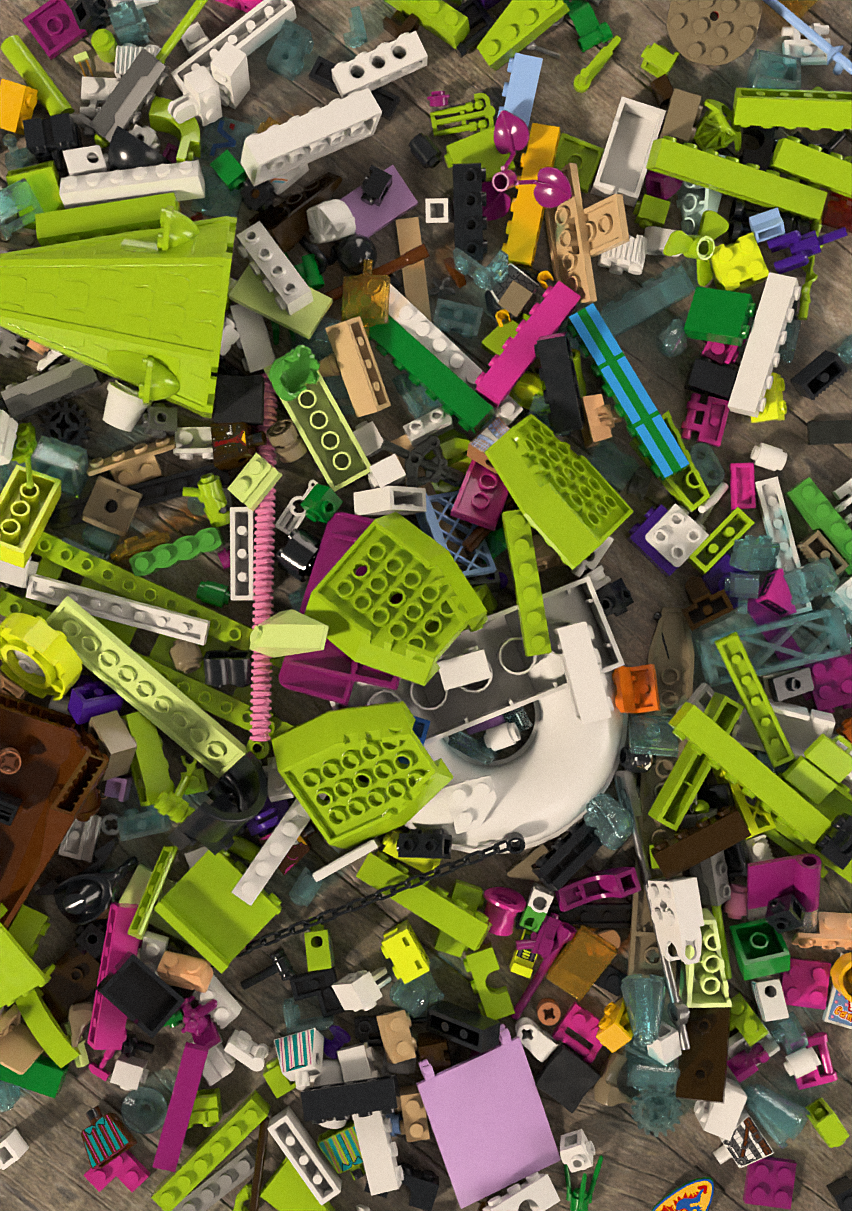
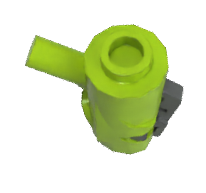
M208 473L200 477V481L197 483L198 488L183 487L182 496L198 497L199 501L204 503L205 508L203 510L212 527H221L230 523V507H233L231 494L227 489L228 487L222 486L219 476Z

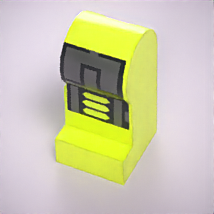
M525 929L520 940L530 939L533 931ZM516 948L509 964L510 971L530 979L537 954L531 953L532 949L517 950Z

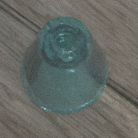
M642 974L630 975L623 978L621 984V991L633 1037L642 1045H651L653 1041L658 1039L668 990L665 979L650 974V978H642Z
M750 1083L744 1089L747 1095L746 1106L777 1146L782 1149L786 1148L788 1144L785 1141L789 1137L794 1140L808 1120L805 1115H810V1112L805 1107L759 1083L754 1085Z

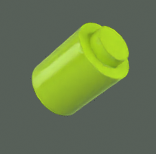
M107 29L95 31L91 37V44L97 55L103 62H114L116 46L118 44L113 34Z

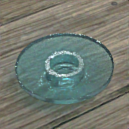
M139 1087L137 1090H132L125 1097L122 1103L121 1114L124 1123L129 1129L139 1134H150L157 1131L164 1124L168 1105L165 1097L158 1090L151 1087ZM144 1104L150 1106L149 1111L143 1109Z

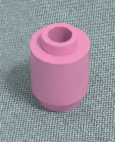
M729 884L731 899L724 902L723 912L728 913L727 917L741 919L742 916H747V886Z

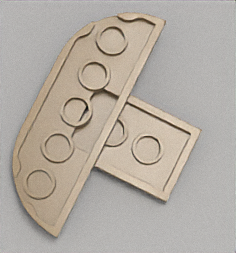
M568 163L560 171L563 172L570 183L571 198L557 207H545V221L552 269L556 283L558 281L562 282L581 296L578 303H593L597 301L591 258L630 241L623 194H614L583 209L577 163Z

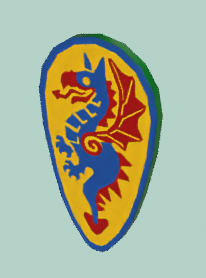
M702 1177L688 1181L664 1196L654 1205L651 1211H708L714 1193L713 1180L709 1177Z

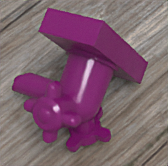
M195 997L183 998L185 1001L178 1008V1010L182 1009L184 1012L183 1022L185 1027L181 1029V1032L191 1033L195 1044L209 1047V1049L221 1042L214 1019L211 1018V1014H208L216 1009L217 1000L212 999L203 1006L200 1004L192 1009L190 1003Z

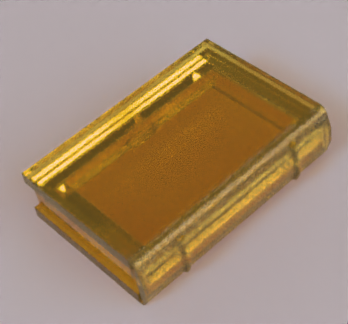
M582 924L573 940L567 943L550 966L546 979L581 1001L607 966L612 963L618 950L610 942Z

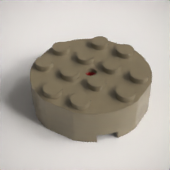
M670 0L666 18L668 38L674 49L680 53L679 55L690 63L710 67L727 64L741 56L755 40L762 14L761 0ZM711 13L716 15V21L710 19Z

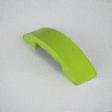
M36 986L26 997L21 995L15 1002L38 1043L49 1057L62 1068L81 1055V1052L77 1047H72V1038L70 1035L65 1036L41 998L44 994L39 986Z

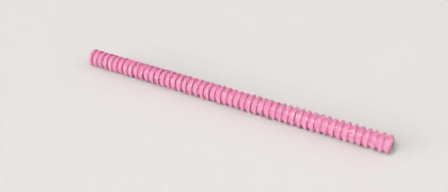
M266 373L260 375L264 378L263 425H257L256 428L259 430L257 432L264 431L266 434L267 430L277 422L275 416L278 415V412L275 410L278 408L276 404L278 398ZM267 438V444L258 446L256 449L257 453L274 467L277 464V461L274 460L277 454L274 453L275 447L271 445ZM274 487L255 510L257 516L254 518V521L257 524L254 525V528L257 530L254 532L256 536L254 539L256 543L254 546V550H256L254 557H256V560L253 561V564L256 567L253 568V571L256 574L253 575L255 579L253 582V586H255V589H253V593H255L253 600L255 603L252 605L255 608L252 611L255 618L252 619V622H254L252 629L274 614L271 611V608L274 607V604L271 603L274 600L272 596L274 593L272 586H274V582H272V579H274V575H272L274 568L272 565L275 564V561L272 560L275 557V554L272 553L275 550V546H273V543H275V539H273V536H275L273 531L275 529L273 524L275 517L273 515H275L276 511L273 508L276 507V504L273 501L276 500V496H274L276 489ZM253 651L254 654L251 655V658L254 659V662H251V666H254L251 670V673H253V677H251L253 684H251L253 699L250 700L253 703V706L250 707L253 713L250 714L252 721H250V725H252L250 740L269 741L271 740L269 736L271 729H269L271 714H269V711L272 710V707L269 706V703H272V699H269V696L272 695V692H270V688H272L270 681H272L270 666L273 665L270 659L273 657Z

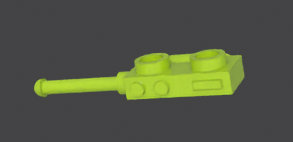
M29 422L18 425L11 461H17L18 464L25 462L26 487L32 489L34 483L31 463L34 458H37L38 449L36 446L38 444L35 427Z

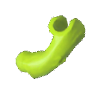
M247 1183L237 1194L233 1211H248L244 1203L251 1198V1184Z

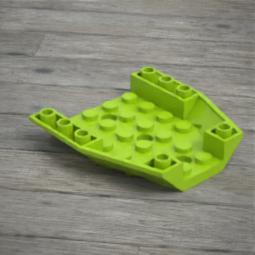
M532 414L513 426L484 452L529 525L541 534L546 544L552 547L558 553L562 562L572 570L595 551L634 512L588 459L572 451L567 442H561L555 437L550 428Z
M393 512L375 519L311 592L304 615L328 625L327 639L353 661L425 686L440 669L437 664L438 659L466 627L473 630L488 611L450 552L398 512ZM361 566H366V574L357 576V569ZM398 593L403 595L400 603H391L393 595ZM438 622V630L433 633L428 632L427 626L429 623Z
M404 701L329 710L272 738L271 741L279 774L329 845L349 850L405 825L453 779V775L443 760L440 758L433 761L412 730L416 719ZM404 756L409 759L410 763H400L398 757ZM364 775L368 777L369 782H361L358 776ZM324 793L328 795L330 800H322L319 794Z

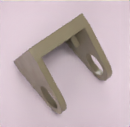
M98 476L81 519L94 526L125 537L143 495ZM110 500H115L118 504L117 510L113 513H109L106 510V504Z

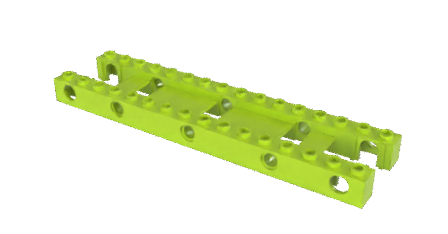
M43 530L33 550V553L42 557L37 568V575L59 580L65 567L84 576L80 585L82 587L210 621L206 644H198L203 657L206 651H229L231 645L240 650L252 651L249 649L251 644L250 635L254 630L252 627L143 576H134L132 571ZM10 587L0 588V615L7 617L12 613H24L33 617L40 616L46 621L52 614L50 612L51 609L46 607L47 603L26 598V593L24 596L13 592V589ZM93 616L130 649H134L129 645L137 631V627ZM159 634L149 656L134 651L201 709L248 731L252 729V725H250V721H252L250 714L253 713V710H250V707L253 706V703L250 702L253 699L251 684L242 688L237 687L233 695H228L217 690L212 685L205 684L204 660L201 663V667L192 673L184 674V672L177 671L170 658L169 651L174 646L173 642L178 638ZM285 656L272 658L270 662L274 666L281 668ZM275 711L269 712L271 714V718H269L271 725H269L271 740L301 725L300 723L289 724L279 719Z

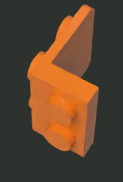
M655 664L635 667L621 666L614 669L612 680L617 688L615 704L621 713L639 714L661 710Z

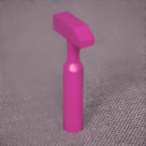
M106 1050L104 1058L99 1065L91 1062L88 1066L91 1073L107 1081L111 1073L105 1070L104 1067L108 1060L113 1057L116 1050Z

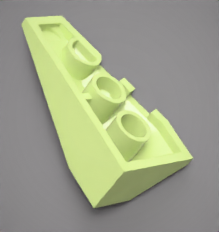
M293 609L280 611L254 627L250 635L251 644L249 649L273 658L324 650L329 626Z

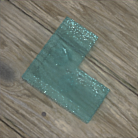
M461 731L454 733L448 742L449 746L486 765H490L503 750L493 751L492 748H488L484 741V735L477 740Z

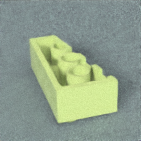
M702 908L704 926H700L702 936L701 956L699 962L686 965L681 960L679 996L688 1008L732 1007L728 993V982L725 977L724 960L720 950L721 944L717 922L708 908ZM687 945L685 947V955L688 959H692L695 954L694 948L691 945Z

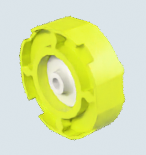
M12 613L0 623V660L3 662L0 666L1 671L9 679L34 696L44 699L48 694L54 696L53 701L62 699L79 679L83 664L73 647L67 642L66 635L59 630L55 631L49 627L42 617H33L24 613Z

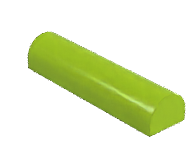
M12 35L5 39L1 44V51L28 87L38 90L37 99L48 114L52 116L75 112L18 35Z

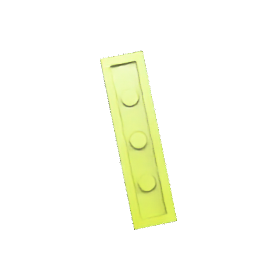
M711 767L718 784L729 783L735 807L752 835L744 840L776 828L771 814H768L758 806L759 800L756 799L754 806L748 804L745 794L741 791L743 787L739 783L734 785L724 777L726 772L721 768L716 770ZM756 813L764 817L767 826L758 829L754 820Z

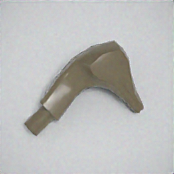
M94 1002L73 1004L69 1009L68 1019L71 1027L72 1047L78 1046L85 1028L91 1023ZM126 1020L125 1028L132 1031L134 1022Z
M630 1043L620 1047L617 1052H611L599 1071L601 1077L594 1085V1100L601 1105L612 1107L621 1103L630 1104L633 1101L630 1096L621 1092L617 1086L619 1071L628 1059L625 1055Z

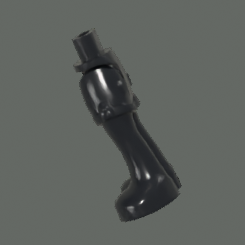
M734 198L729 214V221L731 223L728 229V240L735 242L739 237L752 233L750 225H744L742 222H748L749 217L766 211L749 210L745 208L744 200ZM779 211L784 222L785 234L794 230H798L801 235L809 233L810 221L801 220L800 216L795 217L794 215Z

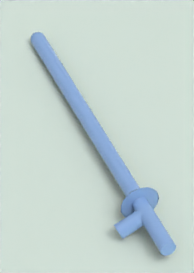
M762 0L826 53L827 65L833 60L836 62L833 68L835 75H840L843 69L852 75V62L840 53L844 45L833 47L778 0Z

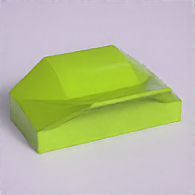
M451 429L437 436L440 440L443 457L446 460L468 450L470 441L464 433ZM431 450L424 457L425 459L432 460L436 455Z

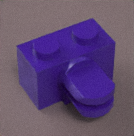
M80 675L77 682L71 687L72 692L67 708L78 725L88 723L91 717L116 710L120 715L124 698L106 683H101V681L93 682L90 676Z
M267 796L261 811L246 824L251 835L258 834L261 837L271 832V827L281 821L292 805L290 799L271 802L269 796Z

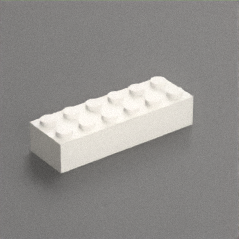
M369 88L362 91L355 90L348 97L343 99L336 98L322 108L315 107L303 116H293L284 124H275L270 126L265 132L249 135L244 141L240 163L253 186L259 185L374 135L382 111Z

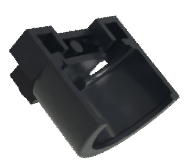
M249 751L206 794L213 802L209 805L204 801L167 837L180 851L187 845L192 847L199 840L214 855L222 849L226 852L235 842L232 838L235 835L239 837L247 828L246 824L263 808L268 793L266 775L256 756ZM236 797L238 800V805L232 803V801Z

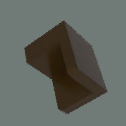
M397 10L391 18L386 16L383 19V28L397 39L403 33L417 31L419 29V18L413 13L407 17Z

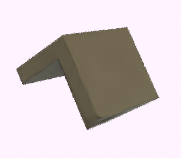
M513 280L498 304L515 317H519L534 293Z

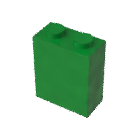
M696 286L684 331L687 337L691 339L742 347L743 340L747 339L750 326L748 323L750 317H754L756 303L753 302L751 294Z

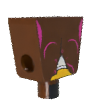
M311 821L307 823L279 864L278 868L283 875L287 874L311 849L312 844L308 838L317 832L316 827ZM274 829L268 834L263 835L258 839L262 846L265 844V842L272 834Z

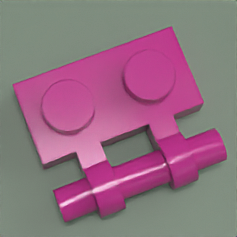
M692 393L691 399L687 402L686 406L688 410L686 419L682 422L681 429H683L681 438L690 440L691 433L697 432L696 442L720 447L729 413V401L708 396L706 404L699 403L701 395ZM697 412L703 413L701 424L694 423Z

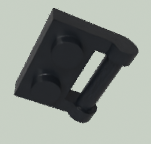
M467 0L456 8L457 11L468 17L470 30L482 21L485 24L483 28L464 42H460L456 47L457 50L455 49L460 58L465 56L470 48L480 42L495 23L478 0Z

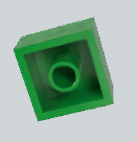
M765 918L729 926L730 944L744 981L790 970V953L782 933L778 934Z

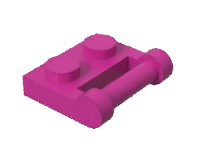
M574 1001L553 1031L551 1037L556 1041L560 1040L583 1056V1060L589 1064L593 1062L598 1051L603 1046L596 1037L600 1019ZM566 1028H571L592 1043L590 1048L587 1049L566 1034Z
M818 1032L813 1036L786 1042L788 1054L804 1047L807 1049L818 1045L824 1072L819 1074L817 1068L798 1079L795 1078L796 1086L799 1090L834 1082L838 1079L837 1073L832 1067L826 1043L828 1042L826 1032Z

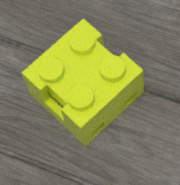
M753 232L739 237L736 242L724 246V244L716 246L713 255L707 259L713 271V280L719 290L739 292L764 282L769 275Z
M408 919L383 932L384 939H382V946L380 947L386 959L391 958L394 965L392 970L398 980L401 978L404 984L430 971L429 958Z

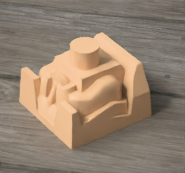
M602 394L583 396L581 398L585 425L581 429L585 449L600 445L606 439L611 438V430L615 427L614 423L622 421V418L617 415L615 409L611 410L610 404L605 405Z

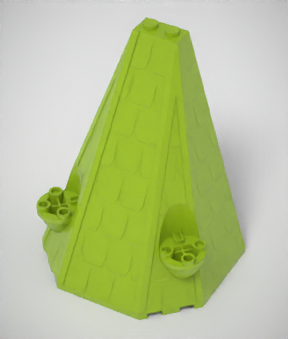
M167 206V208L161 209V228L132 231L1 253L0 327L139 388L138 397L143 399L145 404H150V401L164 399L204 418L212 419L217 377L211 376V372H218L237 218L224 216L193 222L184 214L175 211L173 206Z

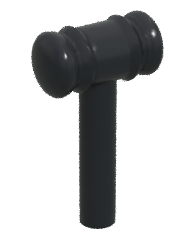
M283 948L276 949L270 954L269 957L273 960V965L240 982L244 990L276 973H279L282 981H287L295 976L296 971L293 970V966L287 958V954L284 953Z

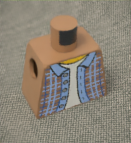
M497 417L469 443L467 456L497 474L484 452L510 428L500 417Z

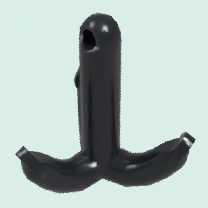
M305 236L299 241V244L309 254L315 255L316 261L320 264L318 267L320 275L325 273L328 266L336 262L337 250L335 246H331L330 257L327 258L318 246L312 244Z

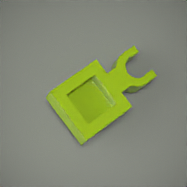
M182 755V763L187 771L180 773L181 778L182 776H188L191 779L184 794L189 795L208 791L204 767L197 769L198 761L195 758L192 763H189L186 760V755Z

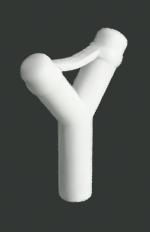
M721 482L711 497L698 507L700 514L696 520L701 524H704L715 504L729 488L725 482Z

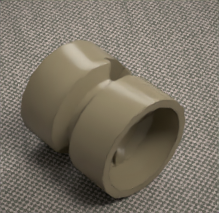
M283 419L276 422L266 432L267 438L271 445L275 447V451L282 463L294 462L307 452V446L301 435H298L299 431L291 419Z

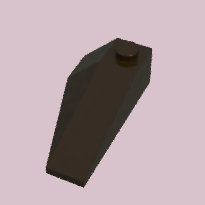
M328 172L304 185V191L284 196L286 201L275 207L272 205L265 212L261 210L248 221L251 226L260 221L282 252H288L294 248L295 244L303 238L310 228L306 211L324 201H329L343 180L341 176Z

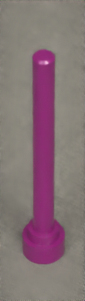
M561 922L557 928V938L553 944L550 956H547L542 961L514 1007L515 1014L511 1015L514 1020H518L563 945L572 941L576 935V929L570 924Z

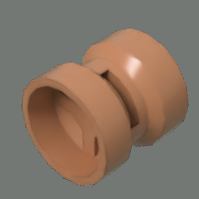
M12 747L3 748L0 751V771L5 774L16 773L21 767L20 753Z

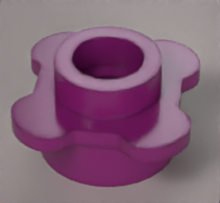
M445 91L431 92V96L427 97V100H430V107L448 106L450 95H445Z

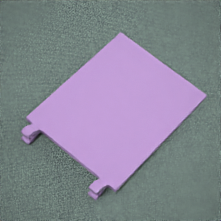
M504 1024L500 1025V1045L444 1071L434 1074L433 1068L427 1059L418 1062L424 1079L416 1084L461 1209L561 1160L520 1037L517 1036L511 1039L508 1028L505 1029Z

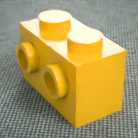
M1 79L0 128L25 135L22 120L32 119L34 107L37 104V89Z
M626 995L615 1003L613 1001L604 1008L603 1012L605 1014L598 1023L599 1029L596 1037L612 1053L632 1040L642 1012Z

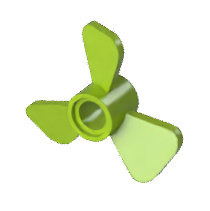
M706 210L701 217L698 235H687L681 230L672 232L664 247L663 254L665 256H673L683 253L687 258L696 259L698 284L704 287L713 277V271L707 259L714 253V239L729 229V223L715 211Z

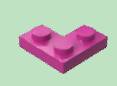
M127 1150L102 1169H92L90 1167L83 1176L99 1192L116 1176L133 1192L149 1177L150 1172Z

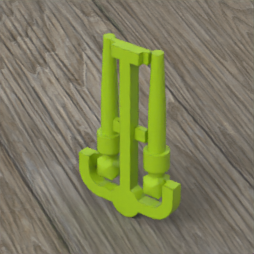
M484 93L474 94L475 103L468 102L465 105L431 112L430 117L434 136L465 131L473 132L479 128L481 132L493 127V118L496 111L491 106L489 97ZM480 99H483V100L485 101V103H486V107H485V108H484V102H483L482 100H480ZM484 108L483 111H478V112H473V113H468V114H465V112H464V111L472 112L473 109L482 110V109ZM460 112V115L438 120L435 119V116L454 114ZM484 116L489 120L488 127L487 121L485 119L480 120L478 123H476L475 121L469 122V124L466 123V120ZM462 122V126L437 130L439 125Z

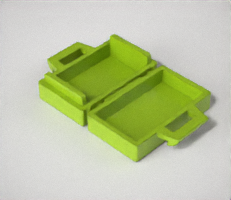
M822 733L804 751L805 757L800 755L782 775L789 782L788 785L791 788L794 786L802 792L800 796L803 798L807 796L816 804H820L837 786L835 781L840 783L852 771V755L849 754L852 750V743L840 734L830 739ZM839 740L848 748L844 750L836 742Z

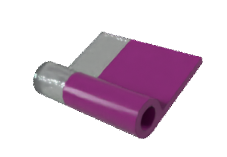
M805 853L748 863L746 922L765 918L768 901L792 893L806 909L803 926L796 929L802 933H812L817 930L821 859L815 854Z

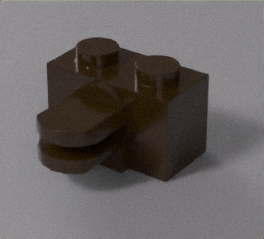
M692 577L686 582L685 592L691 605L681 611L693 635L736 614L724 589L712 594L705 580L701 577Z

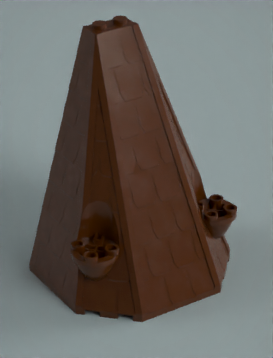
M0 693V751L3 748L12 747L17 749L21 756V767L16 773L5 774L0 771V791L23 799L11 826L0 822V904L2 903L8 910L0 919V922L7 930L75 819L87 822L91 816L99 811L101 796L97 792L96 786L108 768L109 758L106 754H101L98 749L99 744L92 733L88 734L85 731V723L78 725L71 715Z

